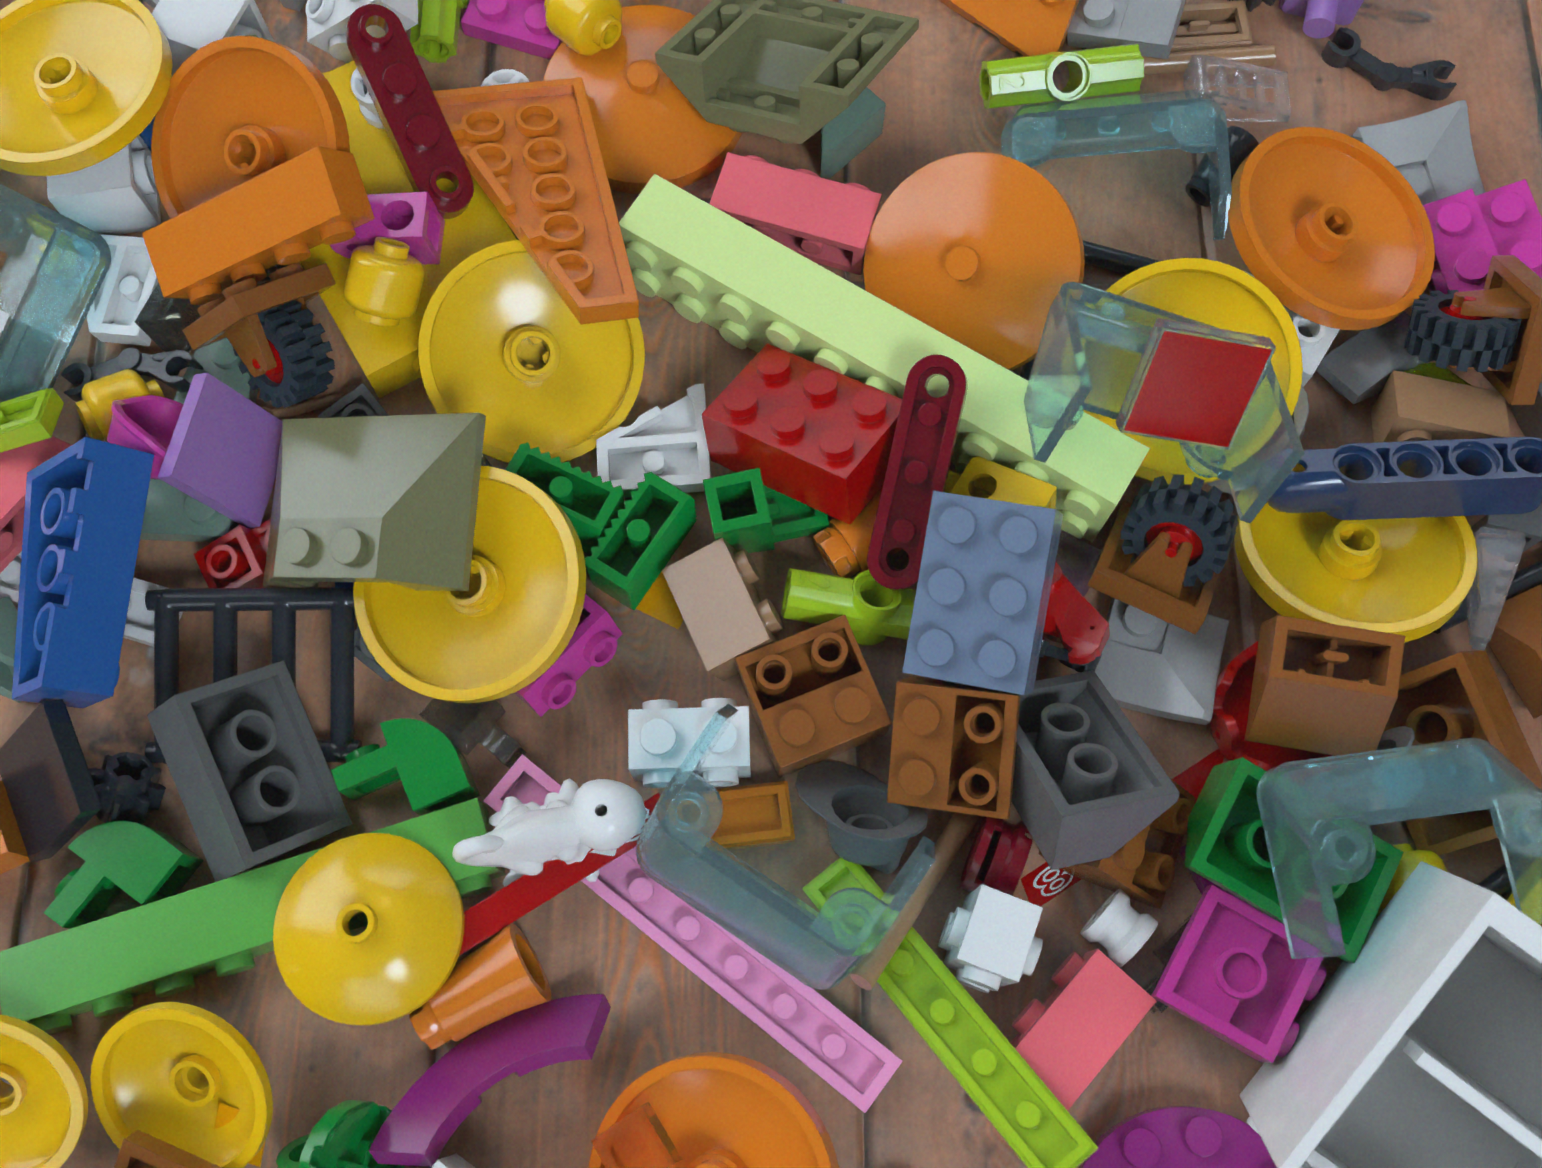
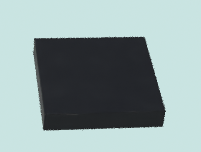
M63 699L41 702L0 748V774L30 863L52 858L102 807L66 704L63 702Z

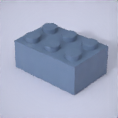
M933 491L902 673L1020 695L1033 693L1063 514L1057 509Z

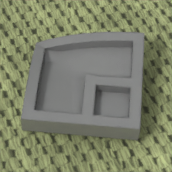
M1079 0L1067 30L1068 46L1094 49L1139 44L1142 56L1168 59L1186 0Z
M1465 100L1456 101L1417 116L1378 125L1358 127L1353 134L1354 137L1362 138L1361 142L1380 153L1395 166L1412 186L1422 205L1469 189H1473L1475 196L1485 193L1473 152L1468 106Z
M1112 598L1106 618L1109 623L1110 636L1102 651V656L1095 669V673L1118 706L1183 722L1207 725L1211 722L1218 670L1229 620L1207 614L1205 621L1195 635L1118 599Z

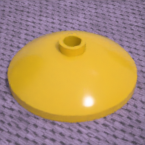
M363 833L335 841L316 852L297 870L279 901L274 921L273 944L280 973L288 988L303 1005L316 1014L334 1022L364 1026L387 1023L402 1018L430 1000L443 986L455 967L464 936L465 917L461 895L456 882L444 864L434 854L412 840L386 833ZM364 912L368 919L367 928L362 934L353 936L349 931V921L356 913Z
M178 1002L153 1003L140 1007L124 1016L107 1031L100 1041L91 1066L92 1098L105 1131L119 1149H121L123 1140L136 1130H140L222 1168H244L259 1152L269 1134L272 1123V1089L267 1072L258 1054L246 1038L227 1021L210 1011L190 1004ZM219 1102L240 1109L235 1118L228 1124L214 1129Z
M0 1015V1077L10 1083L7 1084L0 1078V1168H60L76 1148L87 1123L88 1095L83 1076L72 1056L48 1033L23 1020Z

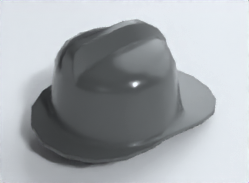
M821 761L809 764L798 772L795 787L799 798L810 809L826 820L829 842L835 853L846 861L868 865L885 874H891L898 868L901 855L906 850L909 838L918 835L927 826L928 814L924 808L887 803L888 785L857 766L842 762Z

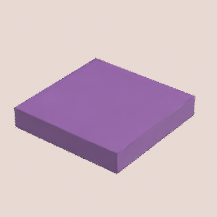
M195 374L157 478L246 528L260 527L276 479L283 421L211 374Z

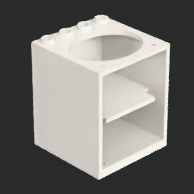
M1421 861L1372 923L1355 963L1343 961L1296 1021L1300 1028L1290 1051L1283 1058L1277 1055L1273 1063H1264L1239 1095L1250 1115L1246 1122L1261 1136L1277 1168H1542V926L1495 892Z

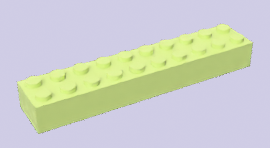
M656 174L652 176L619 222L636 290L645 296L654 297L657 295L673 304L675 310L681 316L691 322L699 323L703 321L719 330L720 335L737 348L745 349L749 347L759 353L768 343L901 399L903 398L909 371L920 359L930 355H944L956 361L966 374L968 390L951 463L955 464L956 470L962 474L970 459L980 456L1056 486V509L1063 514L1061 532L1069 537L1076 539L1083 537L1090 542L1094 541L1150 449ZM941 375L931 378L927 386L929 394L936 398L944 396L949 389L947 378Z

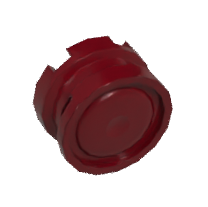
M983 816L963 868L959 883L960 889L971 893L983 884L1013 896L1033 842L1032 839L1027 838V835H1025V832L1028 834L1030 832L1023 821H1019L1014 825L1004 821V819ZM995 829L997 830L996 835L987 852L981 876H978L977 874L980 870L986 851L988 849L993 834V830Z

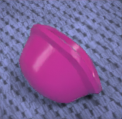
M154 395L114 400L111 405L113 414L107 442L154 454L150 479H159L157 477L184 404Z

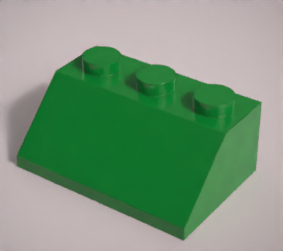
M1241 757L1213 766L1188 817L1185 867L1268 916L1328 948L1327 951L1347 963H1355L1404 852Z

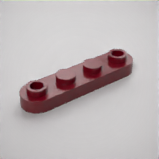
M377 4L361 6L351 14L348 20L346 31L348 49L413 191L428 192L437 206V211L444 219L455 218L467 209L473 196L474 184L469 170L400 19L393 11ZM370 25H377L385 31L386 35L379 38L373 37L367 32L366 28ZM441 178L449 179L454 183L456 190L451 193L443 192L438 188L436 181Z
M930 355L920 359L913 365L906 380L867 555V565L870 574L876 582L889 589H904L918 582L933 491L944 492L967 395L968 382L961 366L953 359L944 355ZM941 375L947 378L949 389L942 397H932L927 389L928 382L934 376ZM894 548H902L909 555V564L903 570L893 568L889 562V554Z

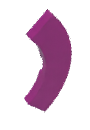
M585 994L557 998L511 1014L470 1035L435 1062L410 1087L380 1128L368 1151L378 1164L433 1167L455 1130L482 1103L481 1094L512 1073L521 1077L534 1070L561 1062L592 1060L611 1009L604 994Z

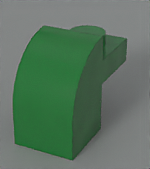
M760 468L703 479L715 541L723 537L737 551L746 549L748 553L775 550L774 543L814 535L829 527L827 514L764 486Z
M399 718L379 723L387 742L386 746L380 748L379 744H371L358 748L346 755L347 763L331 769L338 791L354 801L402 781L412 810L420 816L480 796L469 765L458 747L439 729L416 719Z
M128 821L100 824L82 833L68 846L70 850L86 862L81 868L71 871L61 880L54 892L55 899L45 910L44 914L61 927L71 929L98 920L122 890L141 905L177 895L204 860L172 836L150 827Z

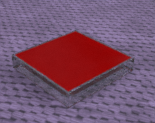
M1157 318L1115 421L1121 433L1230 450L1276 346L1270 337Z

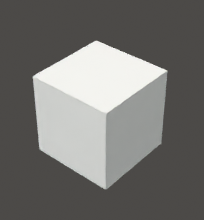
M160 0L152 12V16L161 27L170 45L173 62L172 76L193 53L213 41L232 36H253L274 42L254 0Z
M140 135L119 152L93 166L67 174L46 176L48 200L77 233L121 235L146 231L161 224L160 198L153 174L151 151Z

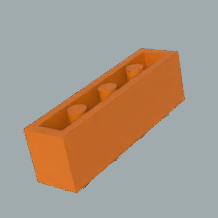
M317 146L143 232L142 235L163 297L189 299L191 305H204L224 297L222 294L223 289L250 278H254L256 282L267 277L266 269L277 264L291 265L308 259L311 256L309 249L322 243L326 245L337 244L353 238L356 235L355 228L374 220L375 217L353 153Z

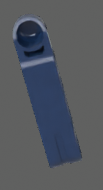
M1503 437L1351 443L1334 449L1293 450L1273 462L1264 472L1261 478V488L1266 502L1278 512H1325L1334 518L1342 520L1523 514L1534 511L1542 502V439L1536 437ZM1299 463L1305 468V471L1294 472L1289 468V465Z

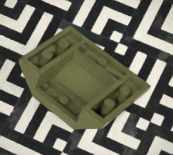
M712 0L655 53L656 63L707 122L729 127L736 132H751L772 137L782 143L802 144L853 103L919 29V19L828 0Z
M482 413L283 419L263 587H318L319 582H390L422 591H469L486 416Z

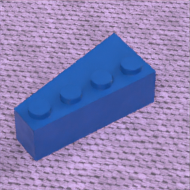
M84 437L27 472L12 700L41 703L63 699L66 707L83 709L113 697L120 675L119 659L154 454Z

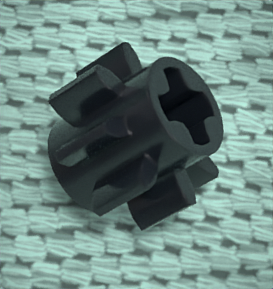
M121 752L113 756L105 755L101 769L89 768L102 805L95 815L102 822L128 821L143 824L148 810H159L166 789L163 785L157 784L162 770L154 768L152 762L145 756L133 752Z

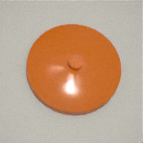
M659 5L622 7V31L619 39L612 47L608 49L602 48L593 55L585 56L575 52L562 42L547 66L544 80L582 77L611 190L640 194L654 174L679 188L689 186L717 169L725 161L727 153H732L743 132H736L729 127L707 122L656 63L655 53L695 17L691 13Z
M232 36L222 38L203 46L181 64L170 79V87L166 98L155 115L153 123L151 158L155 184L165 211L171 219L317 146L350 153L349 134L345 116L336 93L322 72L309 59L288 46L259 37Z
M1319 127L1290 128L1277 132L1262 141L1246 157L1235 172L1230 184L1227 208L1230 229L1235 245L1253 276L1264 284L1285 307L1294 313L1330 328L1341 330L1371 329L1396 318L1413 305L1414 300L1419 299V296L1425 291L1431 279L1435 260V245L1430 221L1418 195L1409 182L1392 163L1370 146L1351 136Z
M968 152L938 159L915 171L892 192L883 204L872 225L866 244L864 256L865 290L1011 371L1041 354L1052 344L1069 321L1076 307L1084 278L1085 258L1082 235L1077 219L1061 192L1042 174L1025 163L1007 156L986 152Z
M702 1052L681 1056L649 1070L633 1081L617 1097L603 1118L595 1136L589 1161V1168H839L834 1146L822 1119L799 1089L781 1074L758 1061L722 1052Z

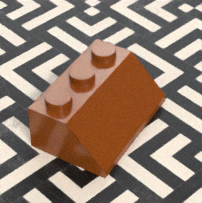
M1462 651L1400 675L1398 697L1384 731L1402 726L1412 728L1415 738L1408 750L1418 768L1419 777L1422 780V789L1420 794L1406 805L1401 812L1417 850H1429L1440 856L1542 824V774L1486 651Z

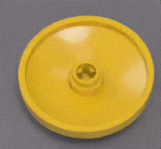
M16 0L0 10V169L26 176H54L79 171L119 152L150 124L162 106L169 90L173 62L170 45L164 32L150 11L139 0Z
M511 240L486 247L470 255L453 268L438 285L430 298L422 319L418 341V359L425 391L437 414L482 413L486 416L482 454L509 463L520 444L529 442L531 449L539 447L541 454L549 452L551 459L560 457L561 462H565L595 449L598 438L618 428L626 419L634 405L642 383L645 366V348L639 318L581 325L520 240Z
M1202 258L1169 259L1152 263L1127 274L1111 285L1092 304L1079 325L1072 343L1068 363L1069 394L1073 406L1150 448L1134 477L1153 483L1154 478L1164 476L1167 484L1170 485L1173 474L1184 475V484L1192 485L1194 477L1205 480L1204 484L1224 479L1249 466L1262 456L1280 436L1289 422L1298 401L1303 372L1302 352L1295 326L1288 312L1279 299L1259 280L1234 266ZM1164 331L1272 350L1228 447L1124 430Z
M1299 463L1289 465V468L1294 472L1305 471V468ZM1260 486L1246 493L1237 517L1238 524L1234 540L1237 558L1242 571L1257 594L1281 616L1405 635V642H1409L1432 633L1451 619L1469 592L1476 575L1478 563L1477 547L1473 532L1465 516L1342 520L1334 518L1325 512H1278L1266 502Z
M481 466L469 591H422L390 582H354L353 598L356 619L365 644L375 660L391 677L405 687L422 695L449 702L479 703L492 701L517 692L534 682L556 662L565 650L576 630L583 610L586 594V566L582 545L569 517L551 496L517 474L495 467Z

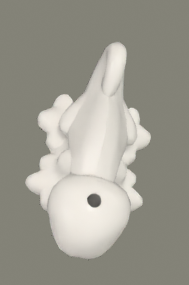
M569 778L563 781L559 793L551 792L546 795L544 805L542 806L535 802L523 804L518 798L513 796L505 798L501 810L489 818L488 824L495 826V828L481 836L471 837L458 842L453 847L452 856L456 862L461 864L510 869L502 883L505 887L523 875H537L543 871V864L548 860L559 859L565 861L566 864L583 861L591 849L610 851L619 848L633 838L645 824L646 810L644 802L636 789L622 782L610 779H596L584 783L579 788L578 784ZM600 869L590 874L585 879L589 882L596 881L600 873Z

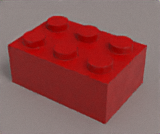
M767 343L701 414L710 461L734 472L760 468L764 486L851 525L883 486L902 399Z

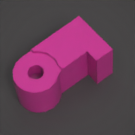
M428 192L370 194L367 197L375 219L355 228L356 235L353 238L341 243L330 244L337 254L350 258L355 248L364 245H374L376 237H386L408 244L410 246L408 254L415 257L422 265L440 264L445 220L437 211V206Z

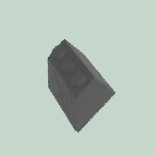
M284 660L176 694L147 714L215 882L265 863L352 824Z
M1094 670L1037 680L1034 683L1033 693L1020 696L1011 802L1051 870L1109 858L1177 802L1180 792Z

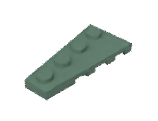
M228 338L194 351L193 357L203 366V370L187 367L184 378L188 382H192L195 374L209 373L256 404L258 389L252 390L247 382L251 377L248 372L241 373L238 365L242 364L243 361L239 356H235L233 346ZM177 391L173 400L184 404L188 392ZM150 479L140 540L213 542L238 527L237 522L161 479Z

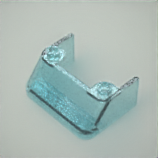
M1192 89L1026 104L1015 108L1006 117L1001 135V155L1018 160L1029 167L1040 165L1048 159L1178 148L1189 153H1207L1213 240H1224L1232 198L1227 117L1224 110L1209 94Z
M0 184V251L8 254L0 272V310L9 313L12 318L0 343V402L46 388H53L109 270L111 251L106 240L97 232Z
M1078 282L1064 283L1050 305L1024 396L1034 460L1044 463L1047 461L1064 432L1076 427L1083 416V410L1127 423L1164 331L1254 347L1260 346L1244 336ZM1270 358L1266 362L1228 447L1179 439L1185 461L1192 471L1206 478L1216 477L1228 481L1239 519L1247 523L1253 521L1305 454Z
M727 704L715 712L662 792L637 840V862L642 871L651 879L805 985L815 989L833 988L843 982L881 942L935 862L934 842L923 836L881 900L864 889L845 888L831 895L819 912L711 839L721 823L723 803L718 791L709 782L698 776L697 773L739 711L732 705Z
M1467 738L1293 761L1273 767L1261 777L1257 787V800L1291 959L1346 955L1331 886L1357 882L1371 871L1376 853L1370 825L1490 809L1494 829L1500 840L1516 908L1537 924H1542V790L1491 743L1478 738Z

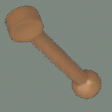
M354 382L349 384L342 393L294 404L286 408L282 407L274 410L268 407L261 408L278 419H283L330 407L361 385V383Z

